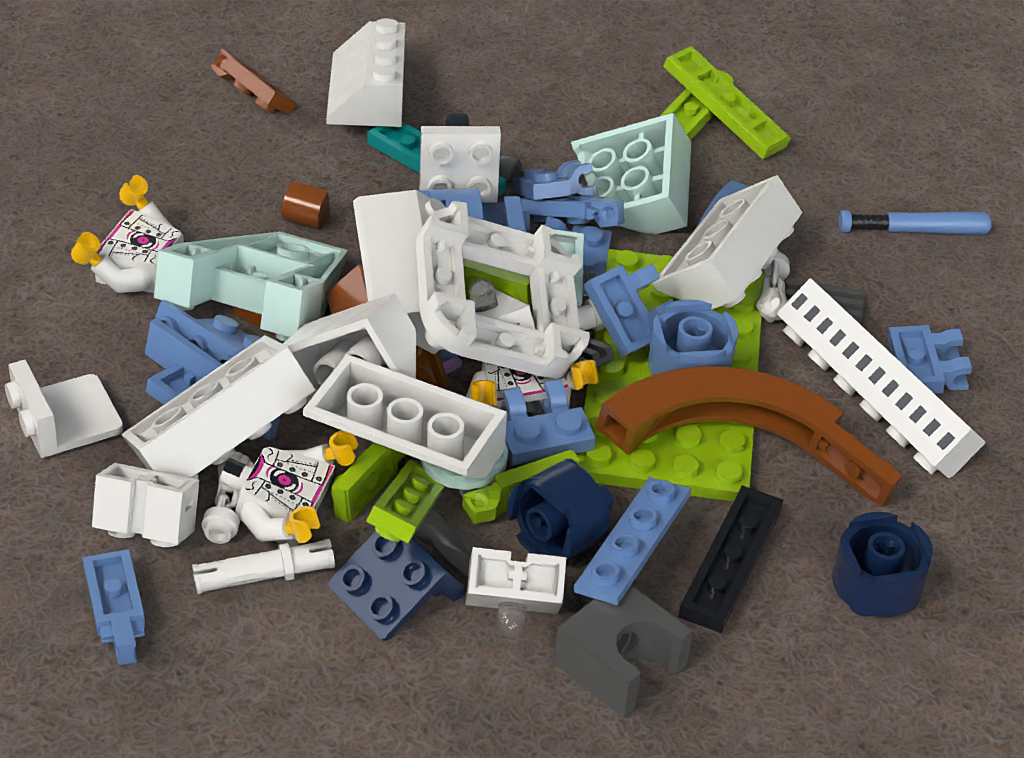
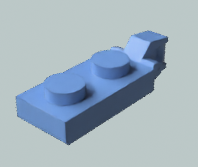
M570 195L539 200L527 197L520 199L522 212H529V215H533V221L546 222L547 217H566L569 224L589 223L591 219H594L600 227L618 226L625 223L624 200L584 195Z
M129 549L82 557L97 635L100 636L102 644L114 642L118 666L137 663L135 637L145 636V617Z

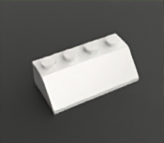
M389 18L379 19L377 22L369 21L333 52L326 124L402 127L405 23H399Z
M778 175L718 200L659 274L660 278L654 281L652 285L657 291L679 300H701L711 303V310L723 305L725 308H730L738 304L746 296L745 289L750 283L761 276V268L778 253L777 246L782 240L793 233V225L803 212Z
M417 190L357 197L353 201L368 302L395 293L416 329V345L432 354L437 353L439 349L433 348L426 341V329L420 316L416 239L419 231L432 213L446 208L440 200L430 198Z
M264 335L121 435L148 470L198 479L199 475L197 473L211 463L218 465L228 460L235 453L234 447L247 438L253 440L265 434L272 426L270 422L284 412L285 414H291L302 408L308 401L306 397L313 393L315 388L290 349Z
M348 354L344 356L303 409V416L466 477L486 479L505 450L506 411Z

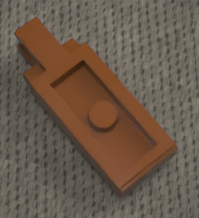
M223 48L220 50V54L214 63L211 64L212 69L219 77L225 80L235 79L233 85L249 96L253 93L258 97L254 102L272 114L276 109L285 114L292 113L296 107L294 100L257 71L244 64L232 53Z

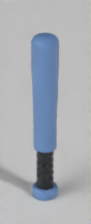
M841 210L838 217V224L842 233H849L851 229H885L887 232L986 235L989 233L992 224L991 217L986 212H887L885 215L851 214L849 210Z

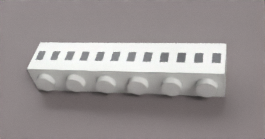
M811 278L776 313L788 324L783 331L797 345L801 347L806 342L813 348L807 355L824 371L831 366L838 373L833 380L845 392L852 396L857 391L864 398L859 405L874 420L878 422L884 417L891 424L886 429L890 436L902 447L905 448L911 443L918 450L913 458L931 475L938 469L947 478L954 476L986 443Z

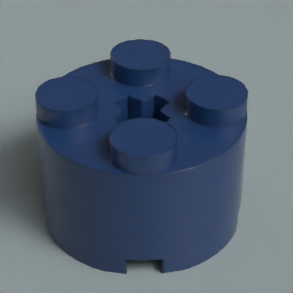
M567 458L522 481L513 487L509 493L507 501L510 521L517 519L522 532L517 534L516 537L520 544L531 554L566 557V561H569L603 541L609 531V509L613 506L612 495L607 487L597 484L590 474L573 459Z
M888 512L865 513L855 517L849 523V527L843 532L832 572V581L837 594L849 605L854 613L860 616L892 617L904 614L918 606L933 554L932 543L921 527L913 522L911 527L897 521L898 515Z

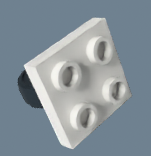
M465 113L448 114L446 126H421L419 190L479 188L482 203H497L501 141L500 126H470L468 114Z

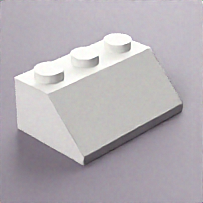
M395 293L306 323L283 343V345L290 349L315 388V391L306 397L308 402L346 354L416 379V329Z

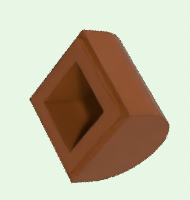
M292 181L286 191L282 204L283 220L321 230L330 217L328 191Z

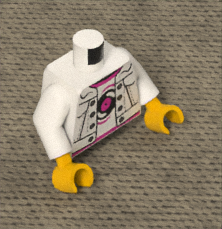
M134 175L129 184L124 183L119 192V198L124 204L129 206L136 205L139 210L130 209L101 245L99 239L94 234L83 232L71 250L72 259L76 263L83 265L90 263L92 265L91 270L95 273L96 282L109 285L118 293L139 291L154 293L158 250L184 243L181 231L174 228L153 201L148 203L144 195L148 191V184L140 175Z
M584 360L573 363L570 366L571 369H568L560 378L566 391L568 407L570 405L571 390L583 389L585 384L600 383L596 361ZM482 362V371L474 374L466 397L501 410V407L506 406L503 398V389L520 387L525 399L527 412L545 414L542 408V399H547L548 397L544 390V382L557 379Z
M340 430L331 436L329 445L323 444L306 450L264 448L254 467L229 458L223 468L219 483L240 491L235 513L257 540L261 542L275 541L279 544L288 543L289 547L298 546L300 543H306L310 540L312 536L310 529H318L321 526L316 512L328 490L335 469L333 465L334 460L336 459L338 464L342 466L351 465L355 459L353 449L358 447V442L354 434Z

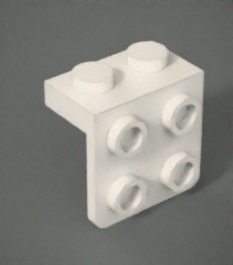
M26 360L8 364L11 382L5 384L8 402L12 409L17 408L23 433L26 437L31 436L41 458L114 437L123 432L122 420L98 376L87 374L40 388Z

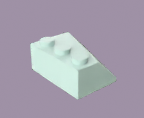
M674 113L571 142L581 164H592L593 172L583 173L587 185L594 187L595 195L590 196L624 200L625 223L618 226L649 234H660L687 227L691 141Z

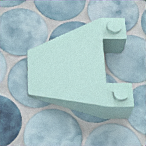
M280 231L179 243L158 250L154 298L167 300L184 311L193 310L194 306L214 300L262 314L260 329L276 333L277 339L286 341L304 324L324 317L328 307L325 293L338 282L347 260L348 250Z

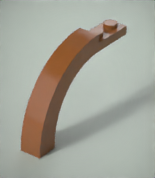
M722 366L690 367L655 374L639 380L618 391L602 403L595 427L626 454H629L644 441L656 434L685 424L720 421L754 426L779 435L800 446L863 496L881 507L892 498L903 476L888 461L877 456L859 442L856 436L846 432L839 426L844 412L812 391L790 381L742 368Z

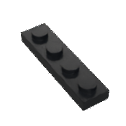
M743 485L741 486L680 604L678 618L719 633L723 632L781 513L783 499Z

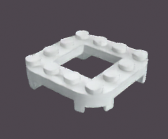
M452 201L448 208L439 209L432 213L419 231L416 239L419 306L421 320L426 329V341L435 349H446L459 356L537 376L560 379L582 354L590 338V333L580 330L574 282V276L582 267L578 254L570 256L566 249L552 238L556 231L550 227L541 225L535 234H530L468 216L467 203ZM463 258L529 276L535 330L475 314V302L467 300L465 295Z

